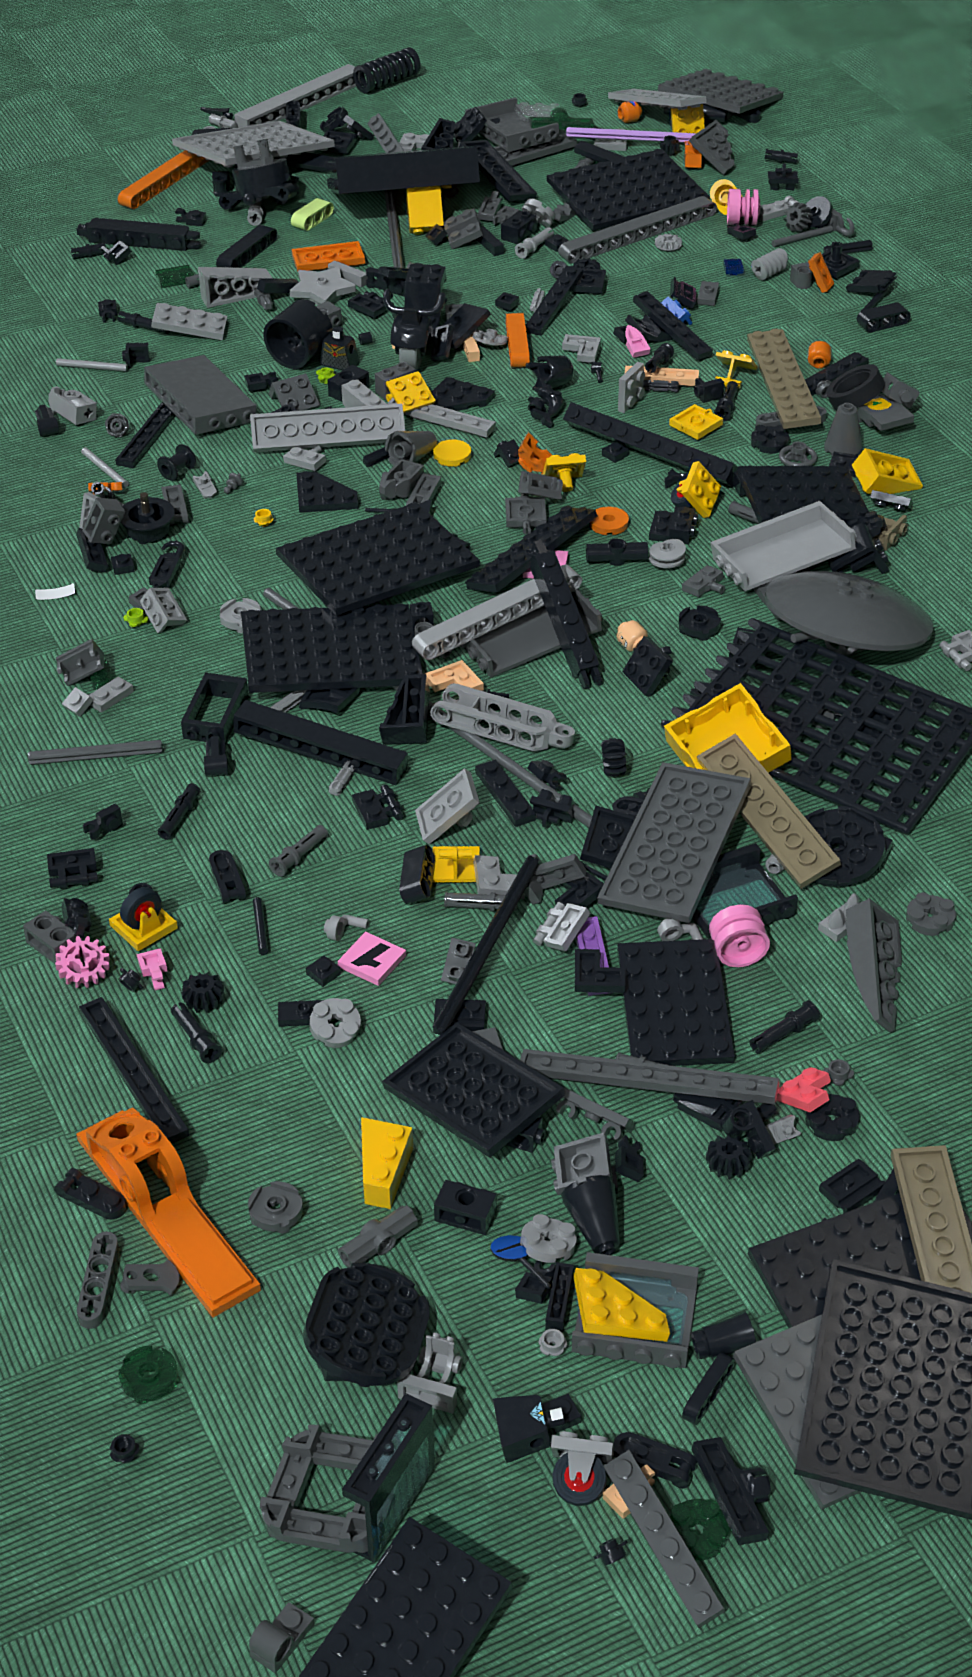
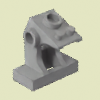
M433 1333V1336H426V1347H422L419 1356V1363L423 1364L417 1376L408 1374L403 1379L397 1381L399 1399H402L404 1394L407 1393L432 1405V1408L454 1413L457 1406V1387L450 1386L454 1373L458 1374L460 1372L463 1357L460 1356V1352L453 1342L454 1338L447 1336V1339L442 1338L438 1333ZM431 1371L443 1374L439 1382L428 1380Z

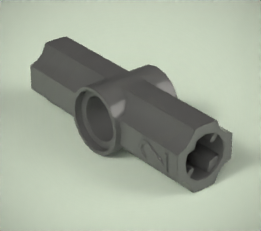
M402 1205L380 1221L378 1219L368 1221L362 1227L358 1236L338 1249V1255L343 1264L348 1268L351 1267L352 1263L365 1262L376 1253L378 1255L388 1253L394 1247L398 1238L418 1225L413 1210L407 1205Z

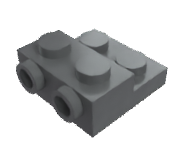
M474 208L471 210L467 209L462 214L456 217L452 216L444 222L445 231L448 233L449 244L452 249L483 236L480 219Z
M604 1132L554 1147L555 1158L551 1159V1163L557 1176L553 1183L558 1196L561 1195L567 1186L575 1181L578 1182V1185L586 1183V1177L605 1175L611 1177L613 1181L608 1138Z

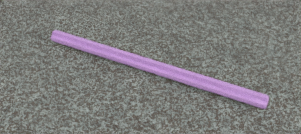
M574 127L566 129L567 137L660 142V140L664 141L665 136L672 135L676 137V140H679V143L689 141L696 134Z

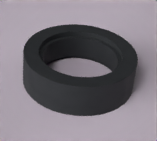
M861 365L837 377L828 386L826 394L836 411L844 403H851L858 408L874 399L883 390L885 381L876 365Z

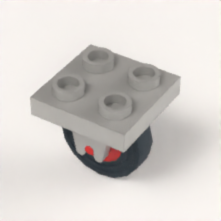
M561 1431L559 1436L552 1435L551 1450L553 1457L560 1458L556 1462L552 1473L553 1486L558 1496L566 1503L575 1506L589 1505L596 1501L604 1492L607 1478L603 1463L607 1464L614 1459L613 1443L608 1442V1438L603 1436L591 1435L590 1439L587 1440L577 1438L578 1434Z

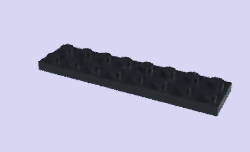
M571 506L561 508L560 512L549 517L546 523L537 526L533 532L525 535L521 541L511 545L510 549L506 552L499 554L498 558L494 561L487 563L482 570L472 574V577L465 581L467 589L499 592L530 568L531 555L534 554L531 546L534 541L542 539L547 550H554L598 517L596 509H587L586 507L572 508Z

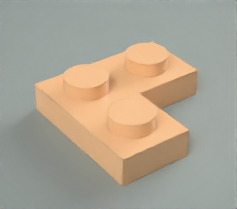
M463 660L425 673L429 686L435 692L443 690L453 683L481 691L484 690V683Z

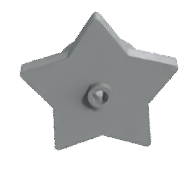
M340 267L320 272L298 270L300 282L290 289V297L310 300L316 303L315 305H320L327 301L333 304L339 301L344 294L356 292V284L341 278Z

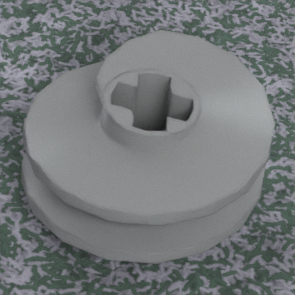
M679 539L655 543L649 549V561L652 565L660 568L681 566L685 560L686 546Z

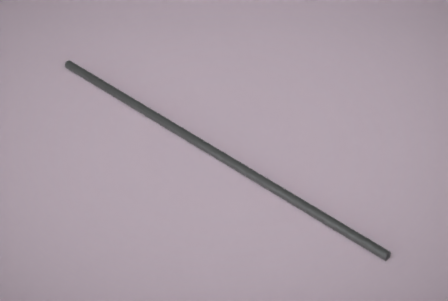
M266 588L263 592L267 599L281 609L298 608L271 588ZM390 686V687H392L393 689H395V690L397 691V689H398L399 686ZM429 701V714H430L431 708H432L433 705H434V704H433L432 702H430V701ZM438 708V712H439L441 715H443V716H447V715H448V714H447L446 712H444L442 709ZM446 726L491 759H496L502 767L540 793L542 789L551 791L554 795L553 801L559 802L560 793L480 736ZM574 804L572 809L574 818L589 828L592 816Z

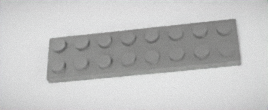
M634 88L608 92V99H615V102L634 101L641 105L678 108L679 110L687 109V106L693 108L700 107V104L707 103L706 96Z
M402 403L250 414L253 452L291 450L294 447L306 449L315 446L333 447L385 443L388 435L391 433L405 431Z

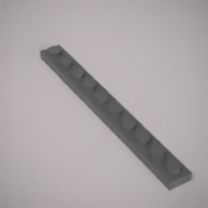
M523 1049L520 1061L547 1078L742 1101L753 1100V1102L767 1104L776 1103L779 1089V1078L530 1049Z

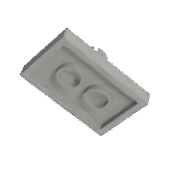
M464 768L415 810L422 839L430 845L452 825L457 824L463 828V826L466 827L471 822L473 815L470 810H473L480 802L471 772Z

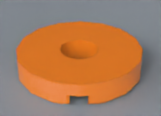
M600 507L596 509L598 517L590 522V528L601 535H607V533L617 535L628 528L629 517L624 510L617 507Z

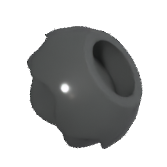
M113 413L105 421V426L109 435L122 437L129 429V422L124 415Z

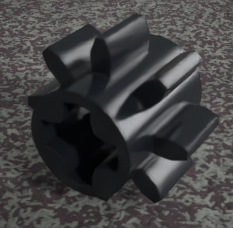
M668 135L664 137V141L660 140V148L669 156L675 155V151H679L680 143L679 140H676L675 136Z

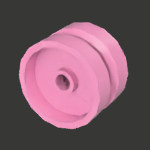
M749 905L729 906L718 912L709 924V933L711 939L714 940L717 956H719L721 963L727 966H749L763 958L770 948V939L764 928L762 917L757 909Z

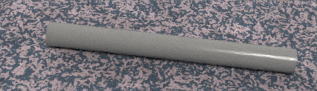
M56 359V366L128 371V364Z
M84 447L81 450L85 457L114 481L122 482L123 488L128 487V481L88 448Z

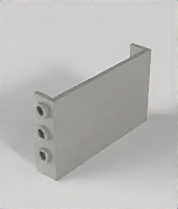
M818 501L710 543L713 560L717 566L721 567L726 575L734 580L736 585L747 591L771 582L780 576L792 574L856 549L855 540L857 536L854 529L847 526L844 520L838 518L834 512Z

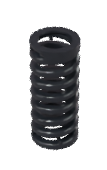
M407 47L401 51L385 55L382 58L358 65L353 70L355 85L360 92L368 93L374 89H379L380 86L384 87L387 84L399 81V79L403 80L406 77L416 75L421 68L420 59L413 48ZM410 58H412V60H413V62H414V66H415L414 69H413V64H412V61H411Z

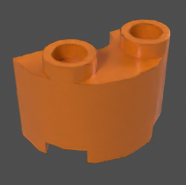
M528 432L518 449V461L528 472L537 471L543 474L546 458H549L552 454L547 449H539L537 447L538 441Z

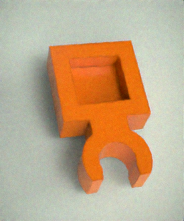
M122 482L101 483L111 491H122ZM88 483L89 492H92L91 486L93 483Z

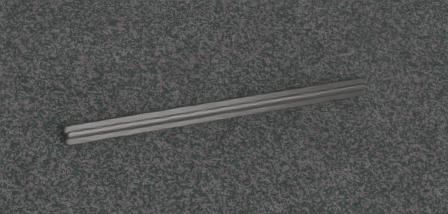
M393 189L385 190L394 267L403 268Z

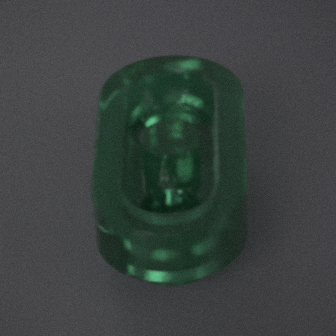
M105 659L104 668L89 675L92 687L95 690L113 680L109 663Z

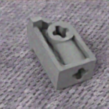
M58 386L52 387L48 402L53 415L58 413L75 425L96 420L97 403L76 390L65 391Z

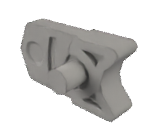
M207 471L202 476H193V482L203 498H213L217 494Z
M787 1115L765 1126L773 1144L801 1134L794 1127L795 1115Z

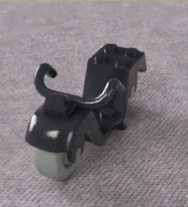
M415 263L410 265L405 280L404 307H396L391 303L390 299L393 298V293L390 289H385L383 293V302L386 309L391 313L398 314L394 318L391 328L390 343L395 346V353L399 354V363L406 362L416 371L420 368L422 356H425L427 343L433 344L436 327L441 326V309L448 300L446 294L442 292L443 283L446 281V269L438 264L426 265Z

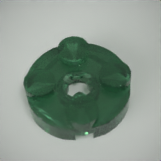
M142 1346L129 1352L123 1359V1365L118 1373L120 1385L126 1395L134 1398L136 1403L146 1404L149 1401L157 1400L176 1388L177 1364L174 1356L168 1350L161 1348V1351L153 1349L152 1346ZM147 1369L150 1372L156 1371L150 1377H143V1371Z
M691 1499L673 1506L670 1519L694 1559L702 1561L716 1557L720 1553L721 1548L727 1543L729 1537V1525L718 1503L712 1499ZM694 1525L705 1527L703 1534H697L696 1530H690V1528L694 1527Z

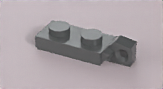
M493 191L490 197L484 198L478 212L480 220L493 221V217L497 215L501 206L499 192Z

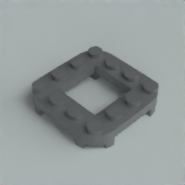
M308 1425L309 1430L302 1431L292 1438L287 1436L282 1444L284 1453L267 1497H261L260 1509L269 1536L283 1542L339 1552H367L368 1544L364 1506L355 1503L353 1511H348L346 1518L298 1510L297 1508L314 1464L354 1471L374 1440L321 1432L319 1425ZM393 1454L383 1455L376 1466L378 1468V1477ZM397 1483L391 1491V1493L389 1494V1496L387 1497V1499L385 1500L380 1510L378 1511V1536L381 1532Z

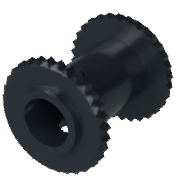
M180 444L176 446L175 455L172 457L162 456L158 458V470L164 478L175 481L178 478L179 470L184 467L193 469L196 466L195 454L188 446Z

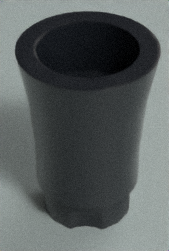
M746 1311L718 1323L702 1327L701 1330L691 1332L694 1350L699 1359L715 1358L720 1352L726 1355L732 1354L741 1348L756 1343L754 1330Z

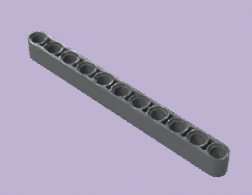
M701 196L564 242L560 245L558 254L572 264L578 259H588L711 217L715 214L717 205L707 197Z

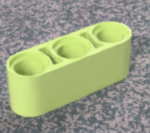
M316 198L292 215L291 225L309 231L332 215L334 205Z

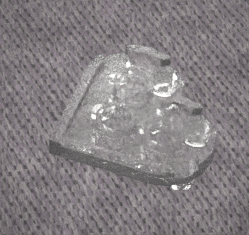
M521 102L520 104H515L514 111L524 121H527V119L532 120L533 124H548V121L559 120V117L564 118V110L559 108L557 103H550V105L535 103V105H529L527 102Z

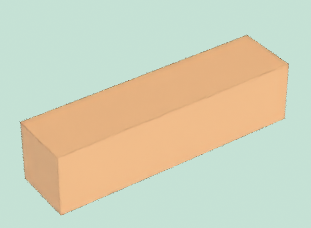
M472 334L462 343L468 362L480 361V351Z

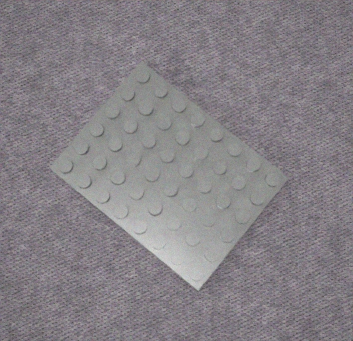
M282 121L172 138L173 145L179 147L180 150H187L188 153H194L198 157L212 160L216 164H222L223 167H233V164H237L233 147L243 145L246 160L250 161L260 158L259 156L261 155L257 141L262 139H268L270 154L273 155V159L274 157L286 158L290 154L301 155V152L314 153L315 150L325 151L330 147H334L333 139Z

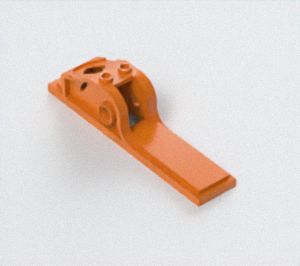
M132 1107L126 1111L122 1110L76 1134L78 1142L113 1188L124 1195L126 1205L167 1259L176 1266L180 1276L212 1318L261 1291L260 1283L196 1203L189 1189L186 1172L177 1151L155 1123L145 1119ZM147 1159V1164L157 1177L165 1182L172 1194L153 1205L147 1184L136 1163Z

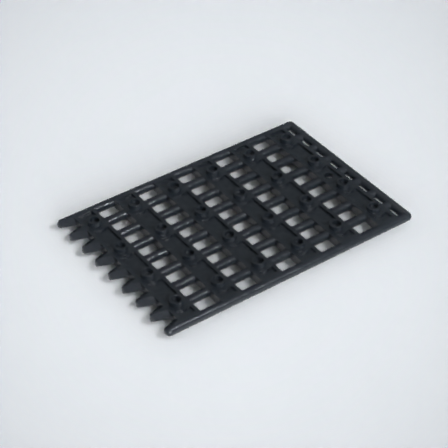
M755 618L748 620V625L756 630L754 633L738 630L737 637L745 642L744 645L727 643V650L734 654L733 657L716 656V662L724 668L722 670L705 669V674L713 681L711 683L704 681L694 682V687L702 694L699 696L684 693L683 700L691 707L689 709L672 707V714L679 718L692 710L706 705L716 696L741 683L747 692L752 695L763 715L767 719L781 725L778 730L789 742L791 751L794 748L810 755L806 762L791 756V760L786 764L799 769L795 775L778 768L769 772L770 775L840 806L862 810L871 815L878 823L903 834L911 832L972 748L971 707L811 641L804 640L793 643L791 641V633ZM781 638L795 645L789 650L775 643ZM768 651H772L784 656L781 662H778L765 655ZM819 654L833 660V662L828 666L814 660V658ZM760 663L774 670L768 675L754 668ZM808 666L823 674L818 679L803 671ZM858 670L872 676L869 682L852 676V674ZM747 676H750L763 683L758 688L743 681ZM798 679L812 685V688L806 691L792 684ZM845 683L862 689V691L856 695L842 689ZM896 686L912 694L907 699L891 691ZM788 692L802 698L799 704H795L782 697ZM838 696L852 703L846 708L832 702V699ZM887 699L902 707L897 712L881 704ZM934 703H938L952 709L949 715L931 709ZM777 705L791 711L788 717H784L771 710ZM826 708L842 716L838 721L821 715V713ZM876 712L892 720L886 725L871 717ZM927 716L942 722L939 728H935L921 721ZM662 720V721H661V726L664 728V726H665L666 724H668V723H670V722H672V721H671V720ZM814 722L831 728V730L826 735L810 727ZM866 725L882 733L878 738L861 732V730ZM917 729L931 735L932 738L927 742L911 734ZM965 733L970 734L967 740L962 739ZM806 735L821 743L815 748L801 742L800 739ZM854 739L871 745V747L866 752L850 744ZM906 742L922 749L919 755H915L901 749V747ZM955 746L960 747L956 754L952 752ZM845 752L861 760L856 766L840 759L841 755ZM894 756L911 762L912 765L909 769H906L890 761ZM945 760L950 761L947 767L941 766ZM923 763H929L930 766H925ZM833 766L849 772L850 775L847 779H844L829 771ZM885 769L902 778L896 783L880 775ZM936 773L940 775L937 781L931 780ZM822 780H825L840 788L836 793H833L818 785ZM875 783L891 790V793L888 797H885L869 789ZM925 787L929 788L930 790L926 795L921 794ZM864 797L881 806L877 811L860 805L859 802ZM915 801L919 802L920 804L916 809L911 808ZM906 815L909 819L904 824L900 821Z

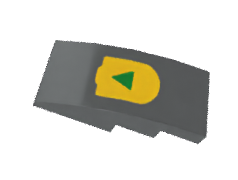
M880 393L868 403L857 408L859 423L865 422L869 427L876 426L880 431L914 421V415L903 405Z

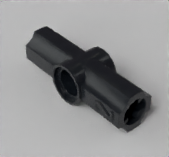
M616 538L608 543L586 544V562H608L611 565L619 566L624 564L625 561L648 559L647 542L626 543L624 540Z

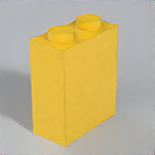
M440 186L407 188L409 233L415 235L423 234V232H429L436 224L443 228Z

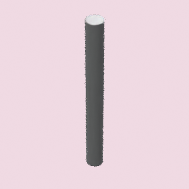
M829 225L772 240V246L776 247L830 233L833 231V227Z

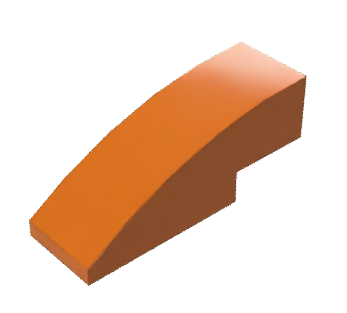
M684 141L685 167L701 168L702 154L689 141Z

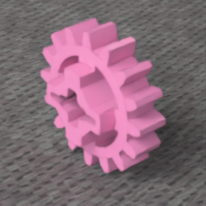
M76 936V942L73 943L68 939L67 947L62 945L59 947L60 953H56V971H59L60 979L66 977L67 985L73 981L76 988L80 986V983H84L85 987L89 988V982L92 981L97 985L98 977H106L105 971L109 970V953H106L105 945L99 947L98 939L92 943L89 936L85 938V941H81V938ZM80 958H82L83 962L85 963V966H83Z

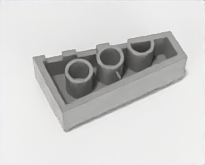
M198 267L201 299L207 308L257 298L254 295V291L258 286L259 278H272L267 269Z

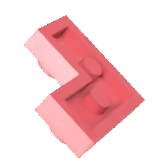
M812 1067L803 1070L802 1074L783 1083V1086L778 1089L776 1101L807 1112L814 1111L829 1101L827 1091L821 1089L831 1082L829 1073Z

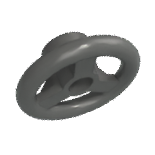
M797 441L782 448L779 452V459L786 466H812L817 461V453L804 442ZM806 452L811 455L810 460L806 457ZM789 460L801 461L802 463L792 462Z

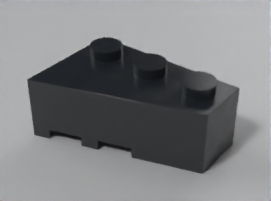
M404 675L394 695L395 700L392 706L388 708L384 722L379 726V732L384 745L427 742L430 699L427 675Z

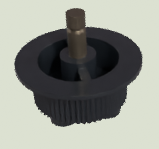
M143 492L140 494V498L131 500L122 506L125 513L121 524L126 527L128 536L137 540L139 544H147L150 541H157L168 536L170 530L169 523L175 515L174 507L168 501L161 498L148 497V493Z

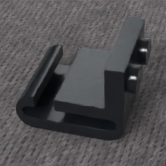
M862 523L851 527L857 536L855 540L856 549L828 559L832 572L844 573L842 567L850 564L854 572L873 561L882 574L889 571L887 565L889 558L884 551L882 542L879 538L875 540L867 525Z

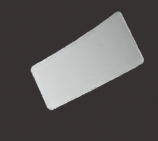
M74 584L55 589L35 590L37 600L56 599L75 593Z

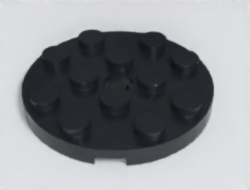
M838 806V809L825 811L824 808L818 809L805 816L831 849L833 844L841 843L844 845V848L832 849L840 859L841 865L813 882L824 886L852 885L865 880L879 868L885 856V838L880 824L871 815L853 807Z

